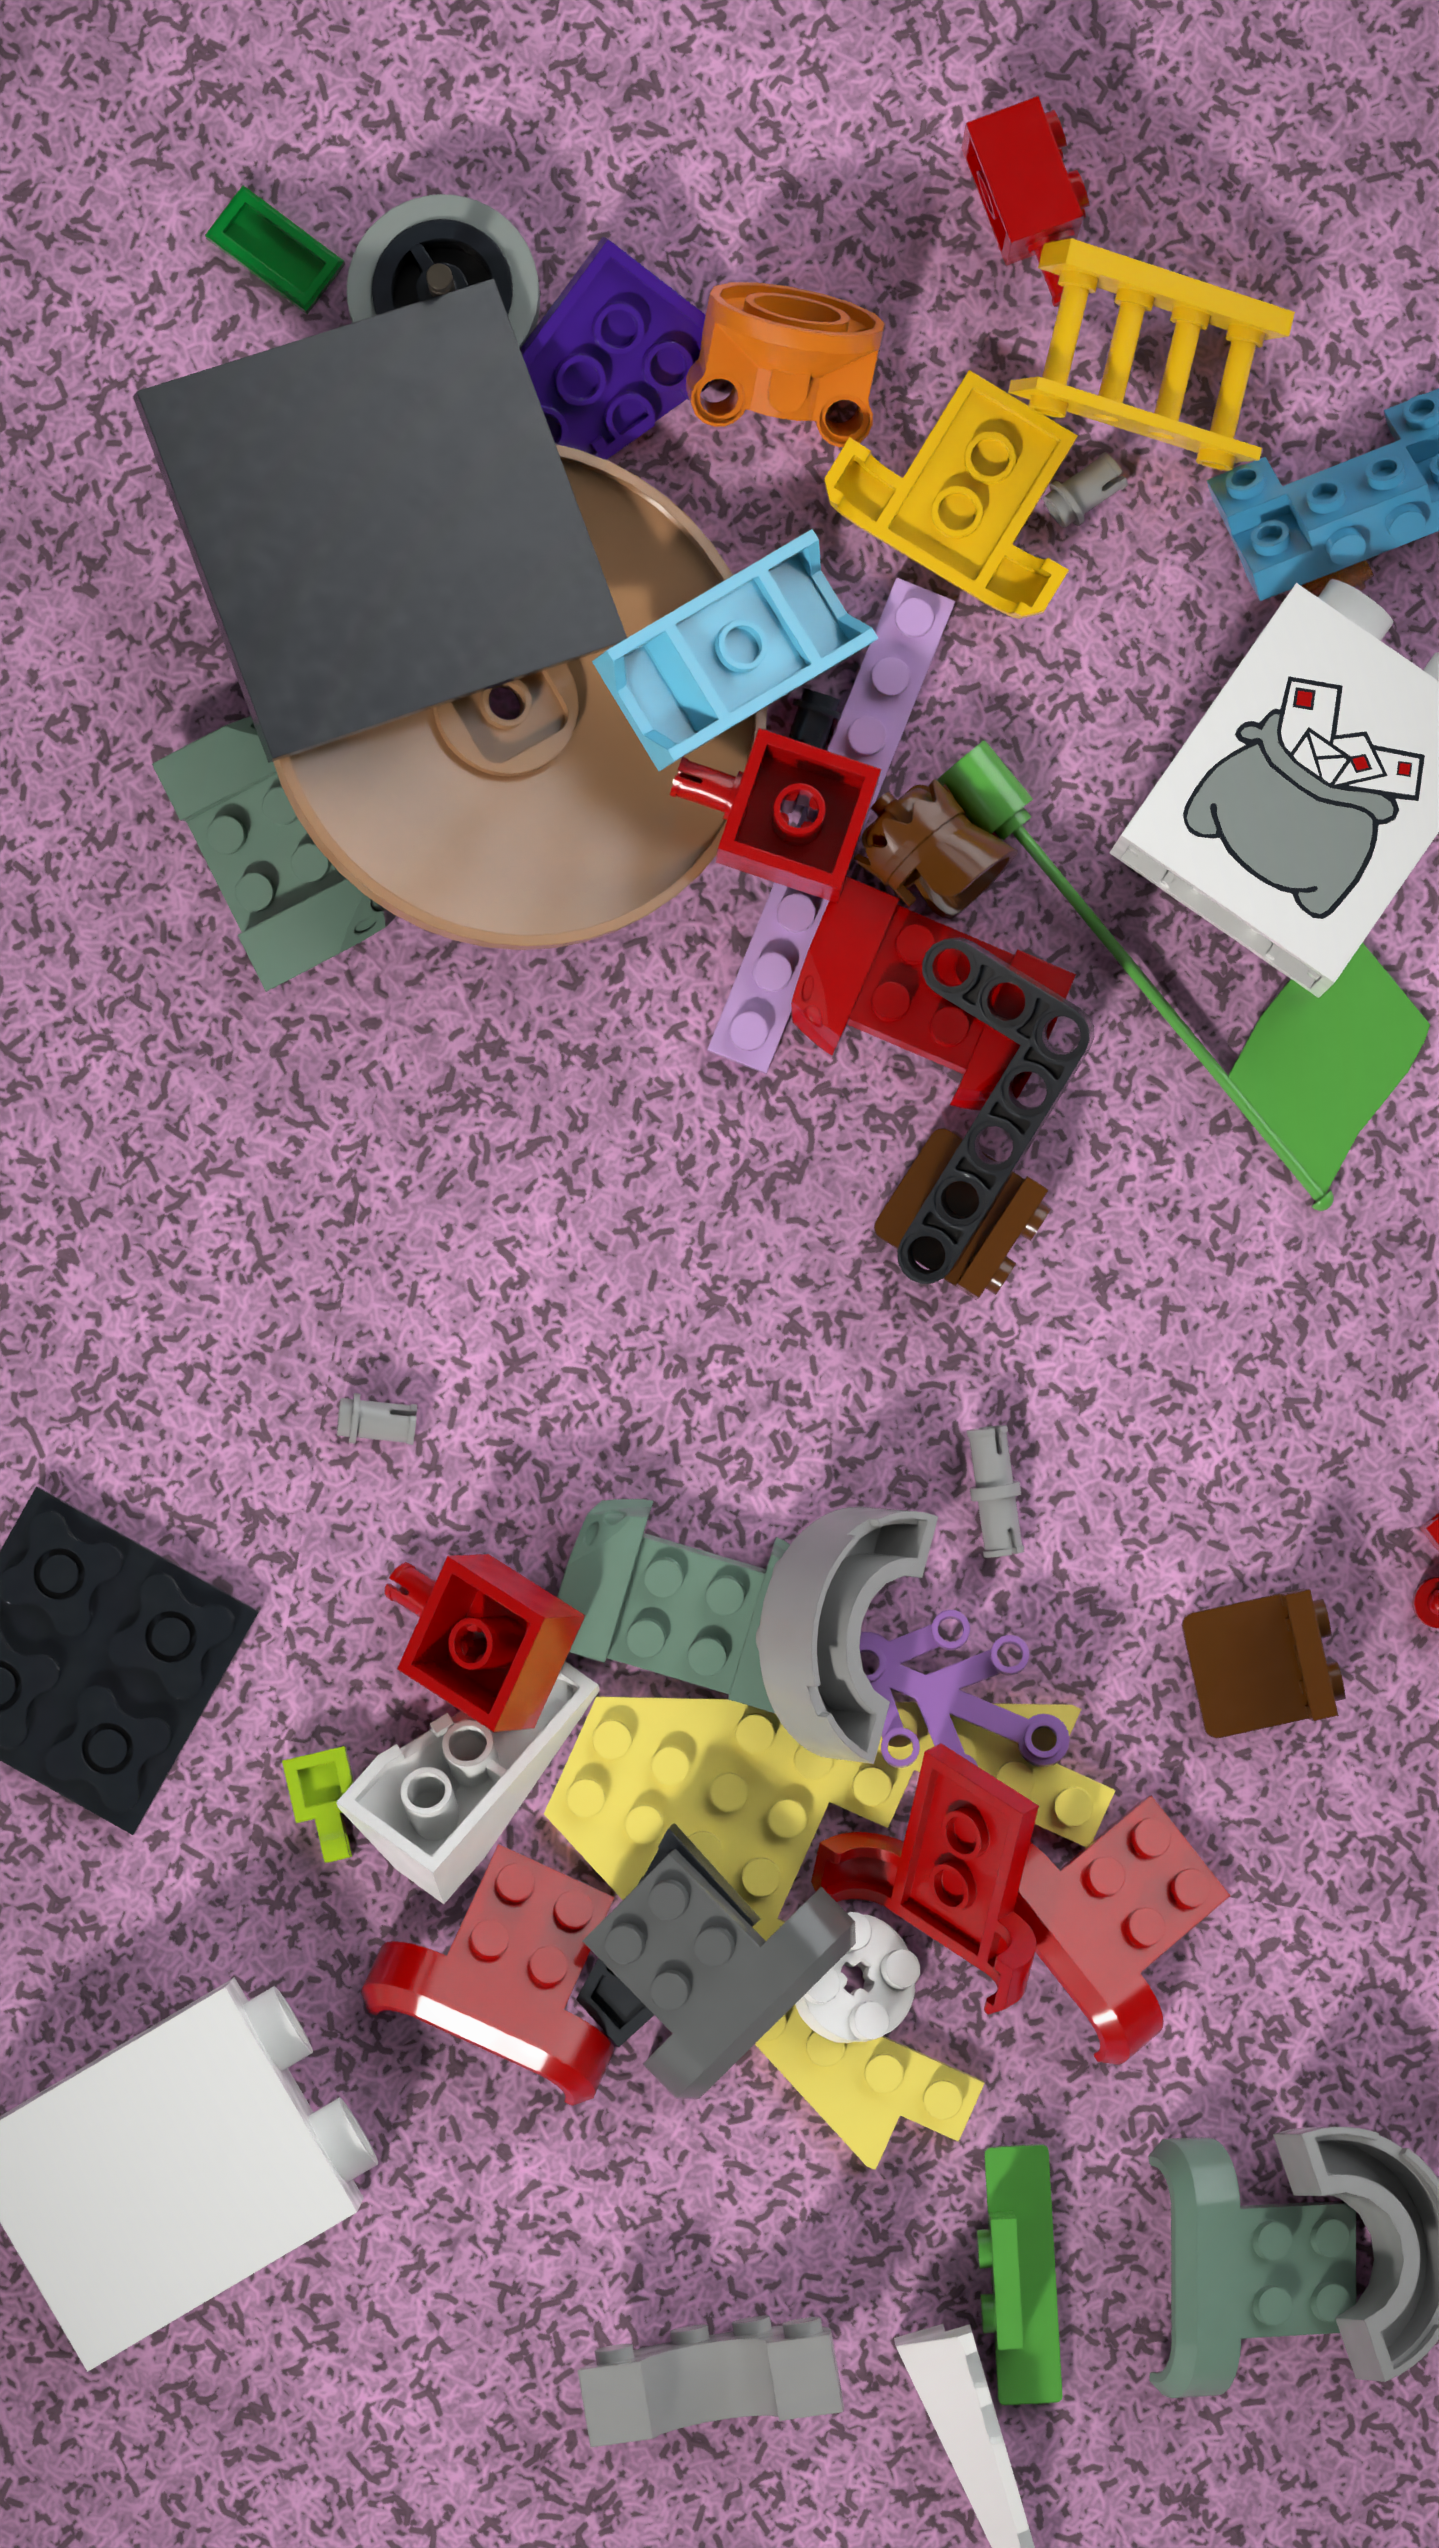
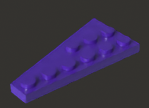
M602 237L527 338L520 351L555 444L578 449L607 460L654 427L658 419L686 399L689 400L686 390V376L690 367L700 356L706 315L605 237ZM709 381V382L702 388V391H701V392H703L705 389H707V388L709 387L708 384H709L710 382H712V381Z

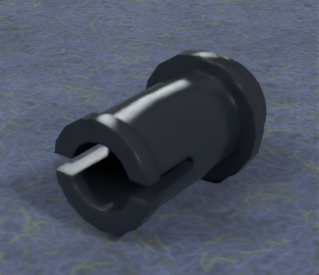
M804 688L801 699L794 698L792 704L797 706L798 709L788 738L824 750L833 720H840L842 713L837 712L840 699Z

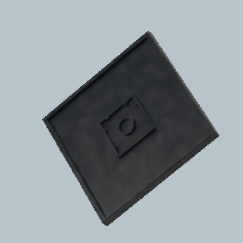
M494 278L142 389L133 396L268 763L607 650L627 638Z

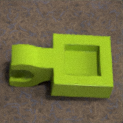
M346 1746L283 1760L282 1764L296 1823L315 1820L325 1863L351 1858L352 1852L342 1817L343 1812L336 1804L339 1798L354 1783Z

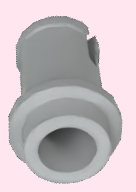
M1104 452L1097 460L1061 484L1059 481L1051 483V492L1043 497V501L1052 517L1061 527L1066 528L1072 523L1080 526L1085 521L1084 514L1117 491L1126 488L1128 482L1123 475L1118 477L1123 473L1121 468L1108 453Z
M354 1393L353 1399H340L337 1436L349 1437V1443L354 1444L357 1437L405 1442L406 1444L413 1445L417 1404L403 1405L360 1400L361 1394Z

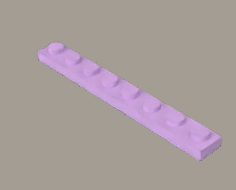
M897 577L875 630L879 639L868 647L827 750L881 769L878 785L858 844L872 812L871 807L876 802L955 605V601ZM804 807L796 828H800L804 821H810L807 819V807ZM774 882L707 1051L767 1074L792 1012L791 1001L803 963L829 900Z

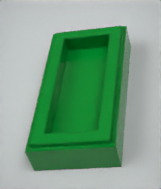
M244 185L205 234L208 241L306 314L310 312L345 265L343 259Z

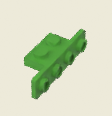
M1044 2144L988 2147L984 2151L988 2229L977 2230L979 2269L991 2268L992 2294H981V2318L983 2333H994L998 2400L1002 2405L1057 2403L1062 2400L1063 2395L1049 2150Z

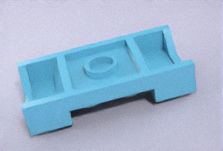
M813 529L609 648L593 660L592 663L657 770L661 771L808 681L813 680L863 650L879 638L872 627L847 614L821 571L819 539Z

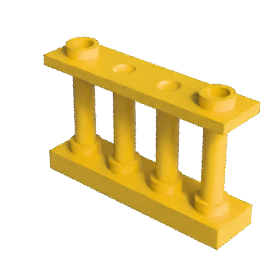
M1073 238L1044 243L1038 268L1060 275L1058 284L1064 288L1042 377L1036 376L1011 380L1008 393L1029 399L1028 409L1042 415L1064 418L1066 413L1070 412L1198 453L1196 462L1209 468L1231 471L1234 468V463L1260 460L1261 447L1236 440L1234 436L1255 349L1263 347L1264 340L1289 337L1295 312ZM1096 288L1115 293L1114 302L1120 305L1098 395L1067 386L1088 294L1095 293ZM1153 306L1172 312L1170 321L1175 323L1154 413L1123 404L1145 311H1152ZM1208 324L1227 330L1225 338L1231 342L1210 431L1179 421L1200 330L1207 329Z

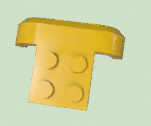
M970 370L965 375L903 478L875 459L871 454V450L850 437L824 478L831 506L849 521L981 602L1013 618L1022 619L1043 614L1069 572L1068 569L1050 558L1041 559L1014 546L1013 543L1065 460L1078 435L1045 415L1029 410L1028 405Z

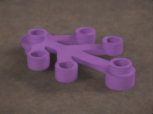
M945 1610L935 1617L931 1625L890 1641L873 1632H861L860 1653H873L879 1661L877 1671L866 1676L874 1691L890 1701L881 1735L883 1739L881 1753L889 1765L896 1768L908 1767L915 1762L920 1750L917 1736L911 1730L903 1727L890 1689L916 1700L934 1746L942 1743L976 1766H978L976 1761L971 1756L965 1754L950 1715L1018 1743L1019 1752L1022 1757L1034 1766L1049 1767L1058 1763L1065 1756L1069 1747V1733L1065 1724L1057 1717L1049 1714H1038L1027 1719L960 1690L1000 1673L1004 1675L1020 1673L1028 1663L1029 1649L1027 1644L1018 1636H1002L995 1641L992 1649L924 1675L901 1664L938 1647L945 1650H956L962 1647L968 1640L970 1625L968 1619L961 1612ZM945 1619H955L962 1625L963 1634L958 1640L949 1642L940 1637L938 1626ZM1004 1644L1016 1645L1021 1650L1022 1660L1013 1667L1002 1665L997 1657L999 1648ZM1039 1728L1052 1730L1056 1736V1745L1049 1751L1036 1749L1031 1740L1035 1730ZM904 1736L911 1741L913 1751L908 1758L898 1760L889 1754L888 1743L892 1738Z

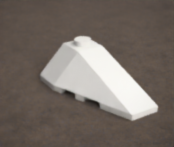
M565 1661L534 1729L493 1732L462 1711L452 1717L446 1713L430 1723L431 1730L401 1748L396 1744L379 1754L339 1798L336 1804L396 1870L438 1901L445 1904L486 1857L600 1691L599 1685Z

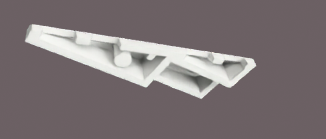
M940 2324L894 2338L895 2346L991 2547L1035 2548L970 2324L945 2331L944 2325Z

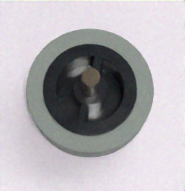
M428 195L414 198L392 208L382 215L364 234L353 254L348 271L347 303L352 323L494 278L517 343L521 349L527 338L536 328L540 311L538 275L534 259L524 238L512 223L498 211L477 200L463 196Z

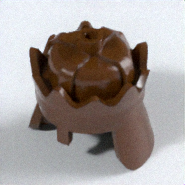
M934 779L929 784V787L926 785L913 786L898 800L890 791L882 795L871 807V810L878 818L862 834V845L868 858L857 854L853 860L876 876L885 886H890L909 907L916 901V898L907 888L915 884L935 914L942 918L952 919L965 910L995 882L1013 861L1018 851L996 836L972 824L965 817L966 812L956 802L947 785L942 786Z

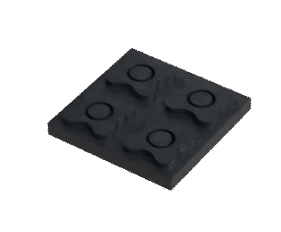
M36 1487L0 1550V1761L131 1835H135L260 1611L44 1489Z

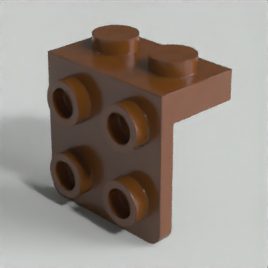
M944 1128L937 1129L931 1134L874 1223L875 1234L880 1239L898 1250L901 1239L963 1140L962 1138ZM983 1153L988 1159L996 1162V1160ZM1014 1172L961 1260L943 1279L975 1300L980 1298L985 1289L996 1295L1016 1265V1262L1007 1257L1012 1246L1020 1235L1031 1241L1049 1214L1051 1208L1041 1203L1049 1190L1027 1176L1024 1179ZM955 1181L948 1187L946 1202L954 1213L961 1216H970L978 1208L979 1195L971 1184L964 1181ZM921 1236L914 1243L913 1257L916 1262L925 1268L937 1270L942 1267L945 1261V1249L937 1238Z
M1302 1588L1189 1613L1183 1618L1181 1624L1204 1730L1209 1736L1223 1738L1305 1719L1317 1721L1339 1716L1335 1701L1346 1699L1344 1683L1338 1662L1327 1664L1321 1639L1332 1636L1329 1616L1324 1599L1313 1601L1310 1589Z

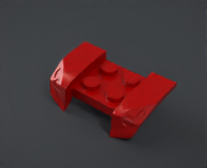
M846 876L838 903L828 902L803 963L791 1001L793 1023L811 1041L830 1055H833L847 1024L957 1071L963 1075L950 1105L981 1111L1021 1045L935 993L927 985L922 974V962L926 952L933 944L944 939L965 938L981 946L1065 999L1076 974L1018 949L1015 954L1009 953L897 905L899 898ZM955 948L947 949L940 955L937 963L940 977L946 983L952 985L962 984L970 973L968 957L962 951ZM1010 982L1001 983L993 992L992 1005L1000 1016L1014 1019L1024 1010L1025 996L1017 985ZM1055 1017L1048 1025L1046 1030L1047 1040H1049L1058 1017ZM1031 1071L1021 1072L1015 1078L1013 1093L1016 1099L1020 1096L1032 1074Z

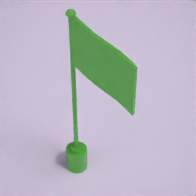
M985 740L982 741L943 773L937 781L942 786L947 785L956 802L966 812L965 817L972 824L990 834L995 832L1002 841L1011 834L1016 837L1316 1201L1311 1207L1318 1211L1330 1208L1334 1201L1332 1191H1328L1357 1135L1410 1070L1426 1039L1430 1027L1429 1022L1362 942L1335 983L1319 998L1290 979L1259 1017L1231 1071L1227 1075L1022 826L1031 818V815L1024 807L1033 798Z

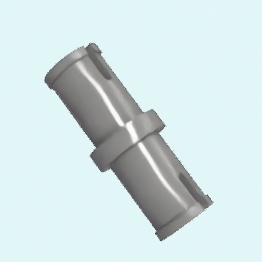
M1007 1425L967 1430L976 1485L970 1488L971 1501H978L984 1543L983 1554L986 1558L1012 1555V1552L1013 1554L1025 1552L1021 1540L1015 1497L1021 1495L1020 1481H1013Z

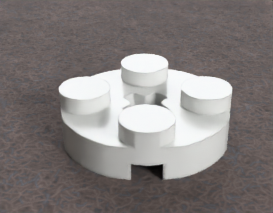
M858 1912L848 1913L855 1921L856 1944L795 2004L799 2015L812 2030L820 2036L837 2043L867 2042L893 2031L904 2020L911 2008L915 1995V1983L920 1976L919 1961L907 1949L901 1936L884 1921L870 1915H862ZM843 1965L847 1967L858 1965L865 1980L863 1989H856L851 1994L844 1989L847 1984V1977L841 1972Z

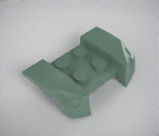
M251 716L225 725L152 763L179 820L186 821L242 932L238 934V937L266 992L369 938L387 927L396 917V915L377 904L356 888L315 845L297 818L282 788L274 763H268Z
M613 1499L599 1502L587 1514L570 1555L557 1597L586 1615L569 1652L604 1663L607 1658L723 1692L729 1694V1700L775 1713L767 1696L762 1678L759 1650L756 1644V1632L760 1625L764 1598L772 1578L773 1568L776 1562L782 1558L790 1544L776 1537L767 1569L644 1533L653 1505L652 1500Z

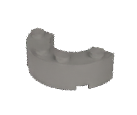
M864 1506L838 1509L825 1514L806 1527L790 1544L782 1558L776 1562L764 1598L760 1625L756 1632V1644L759 1650L762 1678L772 1708L787 1732L808 1751L825 1758L874 1764L890 1701L874 1691L863 1671L859 1649L862 1621L871 1600L886 1583L903 1576L923 1577L938 1516L925 1512Z
M1302 2127L1273 2134L1293 2195H1330L1340 2198L1359 2213L1371 2235L1374 2263L1369 2285L1353 2307L1335 2318L1355 2378L1386 2382L1401 2375L1420 2361L1439 2340L1438 2177L1409 2148H1402L1391 2140L1380 2136L1379 2133L1353 2127Z
M762 2315L733 2321V2331L709 2335L707 2324L691 2325L671 2330V2342L633 2350V2344H618L596 2349L594 2351L596 2362L578 2370L590 2448L654 2439L661 2434L679 2428L729 2418L774 2416L779 2417V2421L843 2412L844 2403L831 2329L822 2326L821 2317L800 2318L784 2322L783 2326H771L770 2316Z

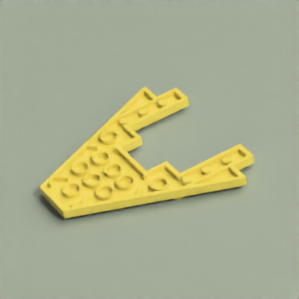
M596 1696L544 1815L622 1900L631 1893L645 1875L667 1829L675 1823L761 1918L753 1928L767 1941L785 1923L778 1916L829 1802L888 1828L913 1771L920 1772L924 1752L934 1747L917 1702L895 1701L903 1727L911 1730L917 1736L920 1744L919 1755L915 1762L908 1767L896 1768L889 1765L882 1756V1736L874 1764L820 1757L801 1746L783 1727L775 1713L729 1699ZM992 1703L1027 1719L1038 1714L1053 1715L1065 1724L1069 1736L1081 1712L1080 1708L1070 1704ZM950 1715L965 1754L971 1756L979 1768L1039 1805L1035 1820L1036 1825L1084 1847L1093 1842L1115 1793V1789L1057 1763L1049 1767L1034 1766L1022 1757L1019 1752L1018 1743ZM1039 1728L1031 1736L1032 1744L1040 1751H1049L1056 1745V1736L1048 1728ZM896 1736L888 1743L889 1754L898 1760L908 1758L913 1751L911 1741L904 1736ZM796 2005L755 2043L760 2051L867 2167L876 2170L900 2116L959 2142L985 2084L983 2080L885 2036L867 2042L837 2043L817 2034L804 2022L798 2013Z

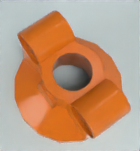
M729 282L714 286L709 296L702 332L700 356L690 367L686 376V390L694 413L703 423L714 427L727 426L736 422L744 414L745 410L780 419L815 421L821 437L831 445L844 447L849 437L861 443L869 435L873 425V413L869 405V395L885 323L875 313L854 303L795 287L758 282ZM714 379H725L733 384L731 394L720 402H709L700 396L702 388ZM850 400L857 404L855 415L848 421L834 423L825 418L828 408L834 402Z

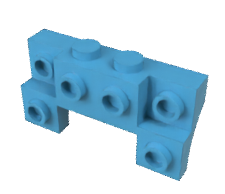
M1439 388L1426 394L1417 395L1408 401L1384 410L1387 426L1395 442L1284 486L1281 485L1266 457L1237 466L1231 471L1207 480L1212 500L1230 534L1246 576L1260 601L1288 591L1296 583L1301 586L1439 531Z

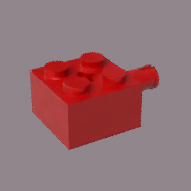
M1039 96L966 123L961 148L1006 266L1036 255L1038 262H1040L1044 243L1070 238L1077 240L1082 220L1086 218L1084 208L1090 206L1079 172L1076 169L1067 173L1062 160L1064 159L1062 148L1067 146V142L1055 110L1045 113ZM1042 270L1052 296L1053 306L1059 307L1064 288L1058 284L1060 275Z
M761 728L758 729L744 772L738 771L737 776L682 757L677 770L678 774L677 776L675 775L670 796L680 797L724 812L723 819L727 820L717 849L716 863L838 903L881 773L880 768ZM796 805H803L808 808L807 819L810 821H804L800 828L789 825V816L785 814L792 813Z
M489 1554L447 1556L436 1582L418 1571L410 1563L405 1562L399 1565L391 1573L389 1579L395 1581L401 1587L398 1589L392 1584H386L385 1596L391 1601L399 1603L420 1618L397 1670L493 1732L534 1729L586 1615Z

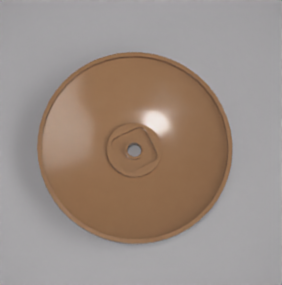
M555 444L627 638L733 576L711 541L692 519L667 496L640 477L610 461L578 449ZM606 650L273 761L282 788L297 818L315 845L332 865L364 895L392 914L421 929L451 940L487 948L532 950L563 947L584 943L614 933L643 919L676 897L704 871L717 855V849L727 820L723 819L724 812L680 797L670 796L681 759L661 771L657 770L592 663L593 660ZM498 687L507 688L517 696L520 703V711L516 719L504 720L492 712L489 706V695L492 689ZM767 707L684 757L688 758L689 761L737 776L738 771L744 772L758 729L766 730Z

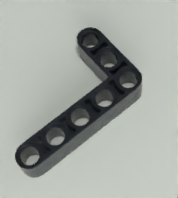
M962 937L947 938L933 944L926 952L922 962V974L927 985L935 993L1021 1046L901 1239L897 1250L898 1264L902 1272L910 1280L920 1284H933L945 1278L957 1266L1086 1057L1094 1040V1025L1089 1015L1081 1008L976 943ZM955 948L960 950L969 959V976L960 985L946 983L939 975L937 963L940 955L947 949ZM1001 983H1013L1024 993L1025 1007L1017 1018L1007 1019L1000 1016L992 1005L993 992ZM1055 1017H1068L1080 1029L1079 1044L1071 1052L1057 1051L1047 1040L1046 1030L1049 1023ZM1031 1071L1038 1074L1044 1080L1047 1094L1041 1105L1027 1107L1016 1100L1013 1093V1083L1021 1072ZM997 1126L1010 1134L1013 1141V1149L1007 1160L995 1162L988 1159L982 1153L979 1139L987 1127ZM964 1181L976 1189L979 1195V1205L974 1214L961 1216L949 1208L946 1202V1192L953 1182ZM931 1236L937 1238L942 1243L945 1249V1261L941 1268L927 1270L916 1263L913 1257V1246L919 1237Z

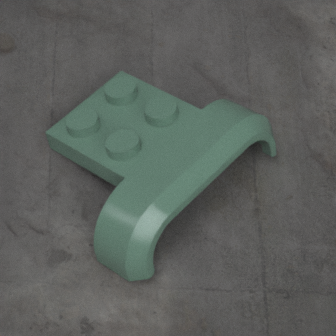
M1209 2137L1162 2139L1148 2155L1149 2164L1157 2167L1164 2175L1171 2201V2352L1164 2370L1151 2372L1149 2375V2381L1159 2392L1168 2398L1204 2397L1224 2394L1230 2388L1236 2376L1240 2359L1241 2339L1340 2333L1335 2318L1356 2304V2211L1344 2201L1240 2206V2192L1235 2168L1228 2152L1219 2141Z

